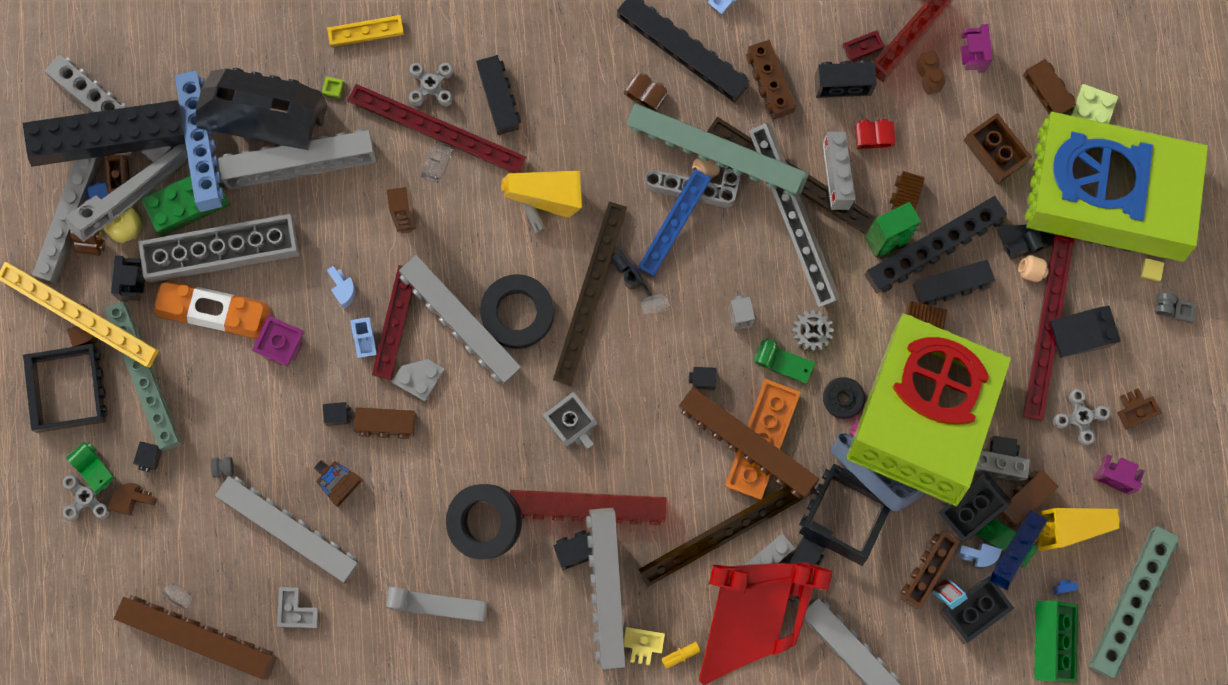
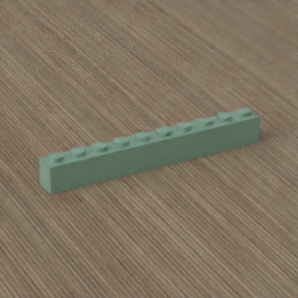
M634 103L626 124L631 126V130L636 133L642 134V132H646L649 138L656 141L661 138L665 140L664 144L675 148V145L682 147L681 151L688 154L695 152L699 154L698 158L709 161V158L715 160V165L722 168H725L726 165L732 167V172L742 175L744 172L749 174V179L757 182L760 179L767 182L766 186L777 189V186L784 189L783 193L794 196V194L801 195L809 175L808 172Z

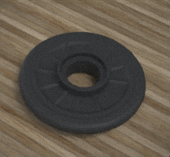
M839 377L830 381L825 387L823 403L830 414L837 418L847 419L856 416L862 410L865 403V394L857 381L848 377ZM840 393L848 394L849 401L847 403H842L839 400Z

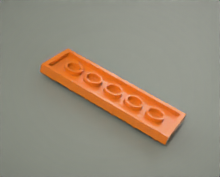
M764 379L747 426L780 450L801 392ZM738 451L724 487L762 500L770 474L768 476L758 470L759 466L753 463L751 465L743 459L744 455Z

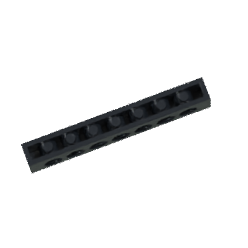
M993 196L868 269L864 275L876 294L880 291L885 293L893 288L892 284L896 282L900 284L909 278V274L913 272L918 274L924 270L926 264L930 263L933 265L938 262L943 254L946 253L947 256L957 250L955 247L960 244L965 246L973 241L972 237L984 235L988 232L989 227H998L1004 223L1003 219L1007 213L996 196ZM980 215H986L989 221H982ZM964 224L971 225L973 231L966 230ZM949 233L955 234L956 237H957V240H955V241H954V240H951V239L949 238L948 234H949ZM932 243L940 244L941 249H934ZM922 252L925 255V259H919L916 253ZM900 262H907L909 264V268L904 269L900 265ZM884 271H891L893 278H887Z

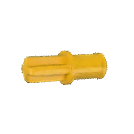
M695 641L682 649L677 648V651L663 657L662 662L665 668H669L682 661L686 662V659L701 653V650Z

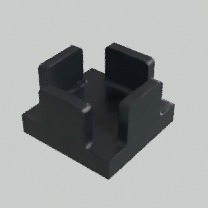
M115 255L111 294L119 301H140L141 296L137 293H144L145 288L143 274H137V267H142L141 259L124 258L123 256Z

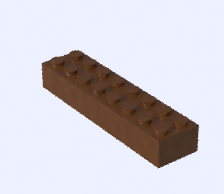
M130 595V598H122L114 620L259 679L268 680L277 657L272 656V651L261 647L257 650L254 648L255 644L245 640L238 642L236 641V636L222 632L220 635L218 634L219 630L211 626L204 625L200 627L201 622L187 617L183 620L181 619L183 615L174 611L167 610V612H163L164 607L150 602L146 605V600L137 596Z

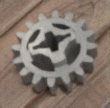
M811 310L810 314L804 311V317L798 315L797 319L799 322L794 321L793 323L796 327L792 329V333H796L793 340H799L797 346L805 345V351L808 347H811L812 352L815 351V347L820 351L822 350V344L827 347L829 344L827 340H832L833 338L829 334L834 332L833 328H829L832 325V321L827 322L828 315L822 317V311H819L818 314H815L814 310ZM801 326H802V328L804 329V335H803V336L801 335V332H800V327H801ZM822 326L825 328V336L822 333ZM815 328V329H816V332H813V333L811 334V333L809 332L810 329ZM809 340H815L816 343H812V342H808V341H809Z

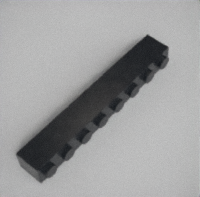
M625 0L617 10V17L733 103H736L748 88L749 80L744 73H738L729 62H723L714 51H708L699 40H693L684 29H678L669 18H663L659 15V12L654 7H648L644 4L643 0Z

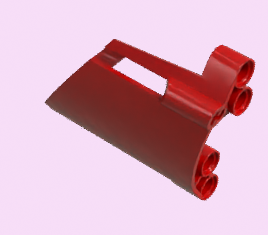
M805 562L737 566L713 565L708 585L718 586L720 589L699 682L702 685H706L751 662L771 654L782 653L794 647L800 634L813 589L817 588L827 590L828 592L833 572ZM798 596L800 603L793 633L779 639L787 602L791 597Z

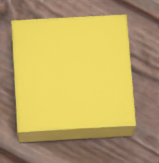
M1145 258L1141 278L1160 282L1164 262Z

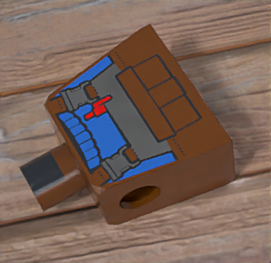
M321 460L314 467L321 475L316 482L337 507L363 481L360 476L336 461L328 466Z

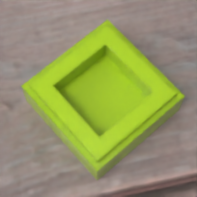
M326 76L321 93H323V96L340 100L345 83L344 80Z

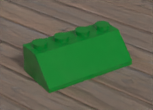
M1036 601V627L1034 630L1036 635L1034 648L1035 680L1077 684L1078 604L1061 601Z

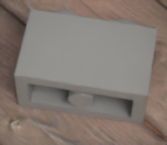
M744 295L734 297L728 308L733 330L752 327L755 317L750 297L745 298Z

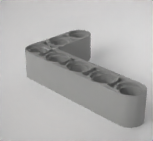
M726 165L721 185L709 182L705 190H711L713 195L708 197L703 192L698 202L723 208L731 207L735 202L741 175L732 172V167ZM651 170L645 176V187L652 192L679 197L689 178ZM732 176L735 178L736 181L734 183H730L726 180V178ZM654 177L658 182L651 184L648 180ZM675 182L677 186L675 188H669L667 186V183ZM729 194L732 199L726 201L722 198V195Z
M389 587L386 608L403 612L486 622L488 602L410 592L403 588Z

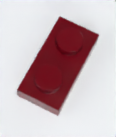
M877 30L845 42L842 45L850 62L880 51L885 47Z

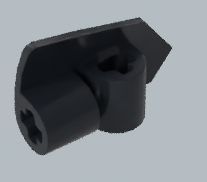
M1027 224L997 227L1004 249L1011 260L1029 252L1033 254L1053 246L1055 234L1027 228Z
M623 247L616 248L618 253L611 260L620 274L624 273L625 286L629 289H636L642 286L649 297L652 296L626 249ZM630 276H633V278L636 277V281H634V282H632V280L629 281V277H630Z

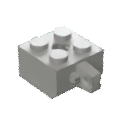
M574 392L543 414V419L566 449L575 442L577 445L582 443L587 450L594 446L589 436L592 435L590 431L597 426V422ZM567 417H570V419H571V418L573 417V418H574V419H573L574 423H573V424H570V423L567 424V423H566V422H567V419H566V418H567Z

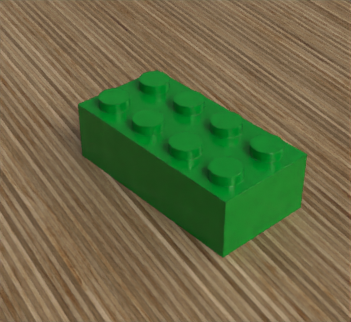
M191 176L141 198L156 232L161 237L230 206V202L223 190L224 199H221L223 207L200 212L195 203Z
M908 202L874 220L865 236V240L875 257L879 255L884 257L890 254L893 248L898 247L900 249L906 246L908 241L912 239L911 237L918 230L917 227L921 223L912 204Z

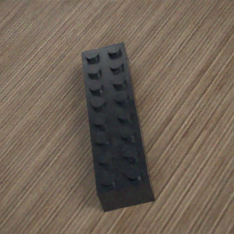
M178 100L23 123L27 158L31 167L186 144Z

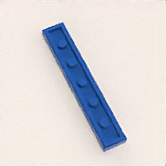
M697 169L693 171L638 268L653 277L655 276L709 184L711 177Z

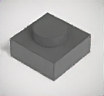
M1177 299L1174 307L1175 314L1172 319L1192 323L1197 303Z

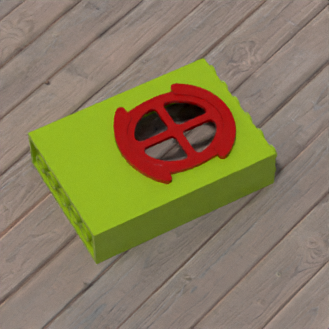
M903 313L890 337L846 460L957 506L970 488L1011 358ZM929 353L945 359L940 374L918 366L917 361ZM952 362L967 368L971 378L970 387L948 378L947 375ZM913 373L936 382L931 401H925L917 393L913 384ZM944 386L967 395V399L956 407L942 408L938 405Z

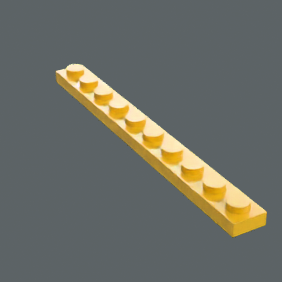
M5 262L0 270L1 282L142 365L151 367L159 352L158 349L11 263Z

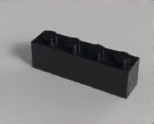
M498 55L477 60L478 72L497 135L519 130L518 123H521L519 112L514 111L513 106L516 105L514 95H510L508 91L511 85L509 78H505L503 74L506 71L503 60L499 61Z
M987 259L914 282L913 288L918 303L933 306L937 304L936 301L944 300V302L955 299V296L959 294L967 296L976 289H980V291L991 288L990 285L994 283L995 279Z
M812 521L810 524L831 536L833 534L832 531L815 521ZM803 536L788 563L805 562L819 566L824 558L822 552L825 547ZM793 596L789 600L794 602L796 598L799 600L800 598L798 596Z

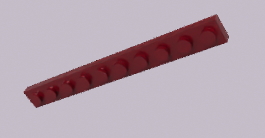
M355 84L348 98V102L512 173H520L527 159L524 155L358 84Z
M1054 235L1022 418L1043 421L1056 342L1049 321L1061 318L1075 238Z

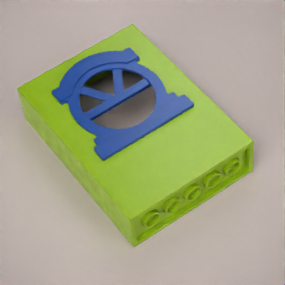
M1051 112L1048 118H1044L1042 127H1039L1037 138H1040V141L1035 148L1037 159L1034 160L1032 167L1035 174L1030 181V187L1033 188L1027 200V203L1030 204V208L1027 209L1025 214L1027 228L1184 262L1197 246L1208 145ZM1095 147L1103 148L1101 164L1089 156L1085 150ZM1111 150L1124 155L1133 165L1136 172L1135 187L1123 198L1105 200ZM1075 158H1080L1098 174L1074 179L1072 167ZM1098 181L1096 197L1089 195L1080 188L1082 185Z

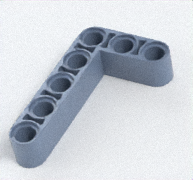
M840 433L831 447V453L889 509L900 511L924 497L926 494L846 460L853 437L847 433Z

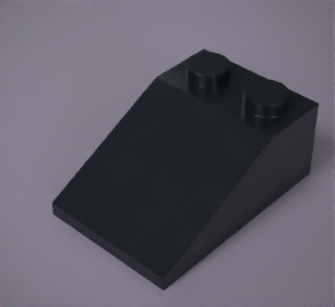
M1110 305L1049 321L1060 358L1108 348L1121 342Z

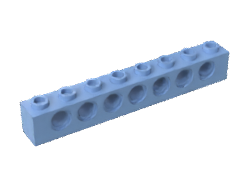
M197 71L175 75L195 203L200 212L223 207L221 199H224V193L222 188H219V183H222L219 171H216V167H219L217 156H214L213 151H216L214 139L211 140V135H214L213 131L196 127V109L194 108L197 107L201 88L205 83L204 78L200 77Z

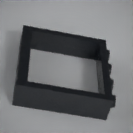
M94 344L23 355L31 431L41 433L106 422L105 417L108 416V410L103 400L106 397V392L101 383L104 374L102 367L99 366L101 351ZM90 354L97 416L43 424L37 363Z
M833 464L830 470L826 469L822 475L824 482L823 484H818L814 492L817 496L815 500L811 499L807 506L809 513L807 516L804 514L799 523L802 526L799 534L863 566L872 551L890 509L852 472ZM832 479L882 504L861 551L810 525Z

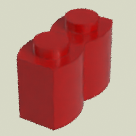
M879 119L877 122L861 120L854 127L856 149L894 147L896 143L894 122L888 121V119Z

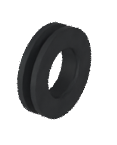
M513 274L496 280L486 290L480 307L484 328L500 345L507 348L522 349L535 345L546 336L553 322V303L549 292L538 280L526 275ZM511 294H524L530 297L537 307L535 320L529 327L522 330L507 328L498 318L500 302Z
M493 484L472 485L461 490L451 501L446 514V529L452 544L462 554L473 559H490L505 554L517 542L522 528V515L517 501L507 490ZM481 501L495 506L501 517L499 533L488 542L474 538L467 525L470 509Z

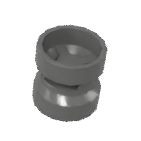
M1159 293L1157 297L1158 306L1155 308V313L1165 317L1174 316L1175 309L1173 306L1177 303V296L1169 293Z
M225 457L223 461L219 458L211 459V474L213 478L220 477L223 473L226 476H233L234 465L232 457Z

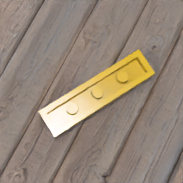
M401 15L327 27L330 47L404 35Z

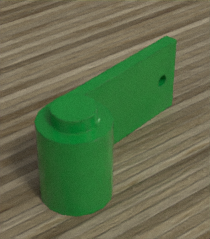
M770 338L761 341L753 360L755 364L805 384L808 383L815 366L813 361L780 349L777 346V342Z
M83 442L66 459L82 475L97 495L104 487H108V484L114 477L95 453L97 449L90 442L87 444Z
M996 519L991 520L976 533L977 536L994 547L1002 549L1003 553L1007 552L1005 554L1008 555V558L1021 568L1026 567L1038 550L1036 547L1037 543L1033 539L1022 537Z

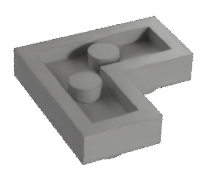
M279 587L277 627L318 628L319 608H299L300 588Z

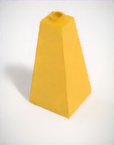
M580 171L508 173L501 181V190L504 191L505 198L566 218H570L582 208Z
M1053 508L1036 512L1038 551L1062 548L1119 529L1120 516L1118 509Z

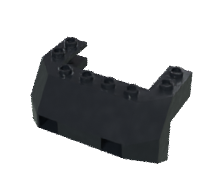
M225 68L211 71L201 88L196 107V127L309 150L315 121L319 126H323L328 105L323 93L295 79H288L287 81L275 75L267 77L255 71L247 73L240 68ZM270 108L287 111V113L271 110Z

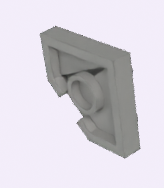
M429 359L403 365L394 377L392 384L426 402L445 369Z

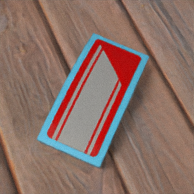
M947 578L934 586L931 591L942 603L945 602L951 610L968 599L966 594Z

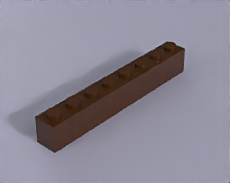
M694 387L691 388L679 404L682 410L680 413L688 419L692 417L697 421L696 425L701 429H708L713 432L711 435L719 442L724 440L728 443L727 447L734 453L738 451L742 453L745 461L751 465L753 463L759 466L758 470L766 476L770 474L775 477L774 481L783 488L785 485L790 488V493L796 498L800 499L802 497L806 499L819 482L817 476Z

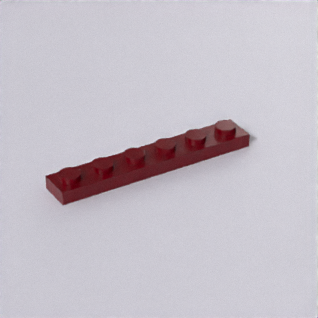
M398 265L372 371V376L388 380L392 379L413 287L410 284L406 286L399 278L401 276L399 270L403 267L402 265Z

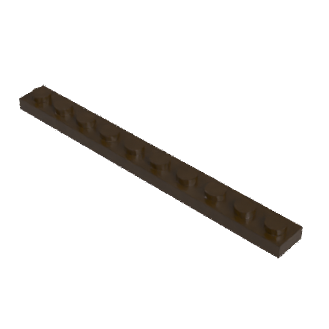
M718 116L707 131L756 151L751 137ZM786 160L788 165L798 168ZM808 175L801 194L865 234L876 217L854 203L849 210H831L828 186Z
M610 201L608 203L554 374L553 381L572 386L627 210L626 206Z
M785 486L638 570L645 584L649 587L798 503L803 498H796L790 493L791 489ZM815 487L813 488V490L810 492V494H809L808 496L814 494V492H815V490H816Z

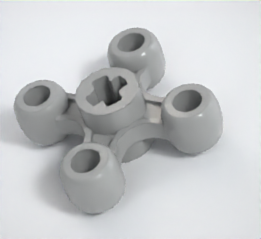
M446 62L440 64L435 74H427L420 63L411 64L409 68L410 75L414 79L421 81V87L409 94L410 104L418 107L422 105L427 95H435L440 105L444 107L450 106L453 102L452 94L441 88V82L453 75L451 64ZM433 82V86L429 87V83Z
M1074 389L1068 396L1069 401L1074 406L1073 413L1070 415L1064 413L1057 414L1053 418V425L1058 429H1064L1068 425L1073 424L1079 429V443L1089 446L1095 440V435L1090 430L1091 421H1105L1110 417L1111 411L1107 406H1099L1095 410H1089L1084 405L1085 393L1080 389ZM1080 414H1083V415H1084V416H1083V419H1084L1083 421L1080 420V418H1081Z
M67 475L63 479L64 488L73 491L76 498L72 505L66 506L63 510V517L66 520H77L81 510L86 507H90L98 519L109 517L111 511L108 509V506L98 501V496L90 486L83 487L78 477L74 475ZM73 480V484L70 486L69 482ZM89 494L90 498H86V500H84L83 497ZM104 509L103 514L100 515V510ZM73 510V515L69 516L70 511Z

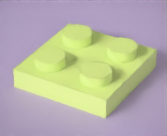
M1082 84L1071 116L1109 124L1118 96Z

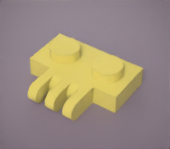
M626 627L624 647L632 649L630 662L634 663L635 655H638V664H642L643 657H647L646 665L650 666L652 652L662 654L665 634Z

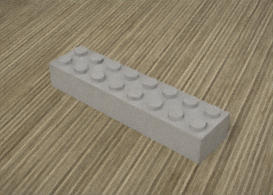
M358 129L350 134L338 133L334 137L320 136L317 140L310 142L309 150L284 145L274 148L266 146L258 151L245 150L241 154L234 155L229 153L218 158L221 180L228 190L377 163L372 137L369 130Z
M291 214L138 241L143 277L148 283L300 256L295 223Z

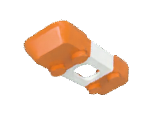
M164 281L159 285L153 305L154 313L160 318L221 330L249 338H258L270 315V307L266 302L174 281ZM200 298L215 300L223 304V311L218 316L200 313L196 310L195 304Z

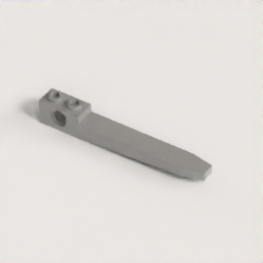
M186 144L176 146L103 199L94 196L76 210L71 211L65 217L68 228L83 242L90 238L181 167L188 160Z

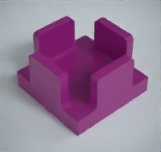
M982 24L979 28L964 29L961 38H967L968 46H961L960 51L965 70H977L978 73L986 72L993 60L989 24Z
M268 316L252 351L262 355L269 361L288 367L291 360L295 361L301 349V339L304 331Z
M1111 455L1103 458L1099 470L1094 475V480L1128 495L1140 490L1145 470L1140 469L1137 471L1138 464L1124 458H1119L1117 464L1110 463Z

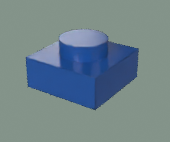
M1070 580L1058 582L1059 586L1053 587L1055 595L1078 590L1077 582L1070 583Z

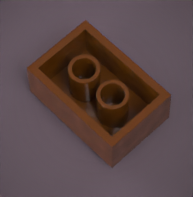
M998 113L968 133L963 140L997 184L1025 166L1032 158Z

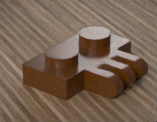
M1138 388L1134 390L1136 398L1131 391L1127 393L1129 401L1126 395L1120 396L1125 409L1117 412L1125 430L1162 414L1153 396L1144 400Z

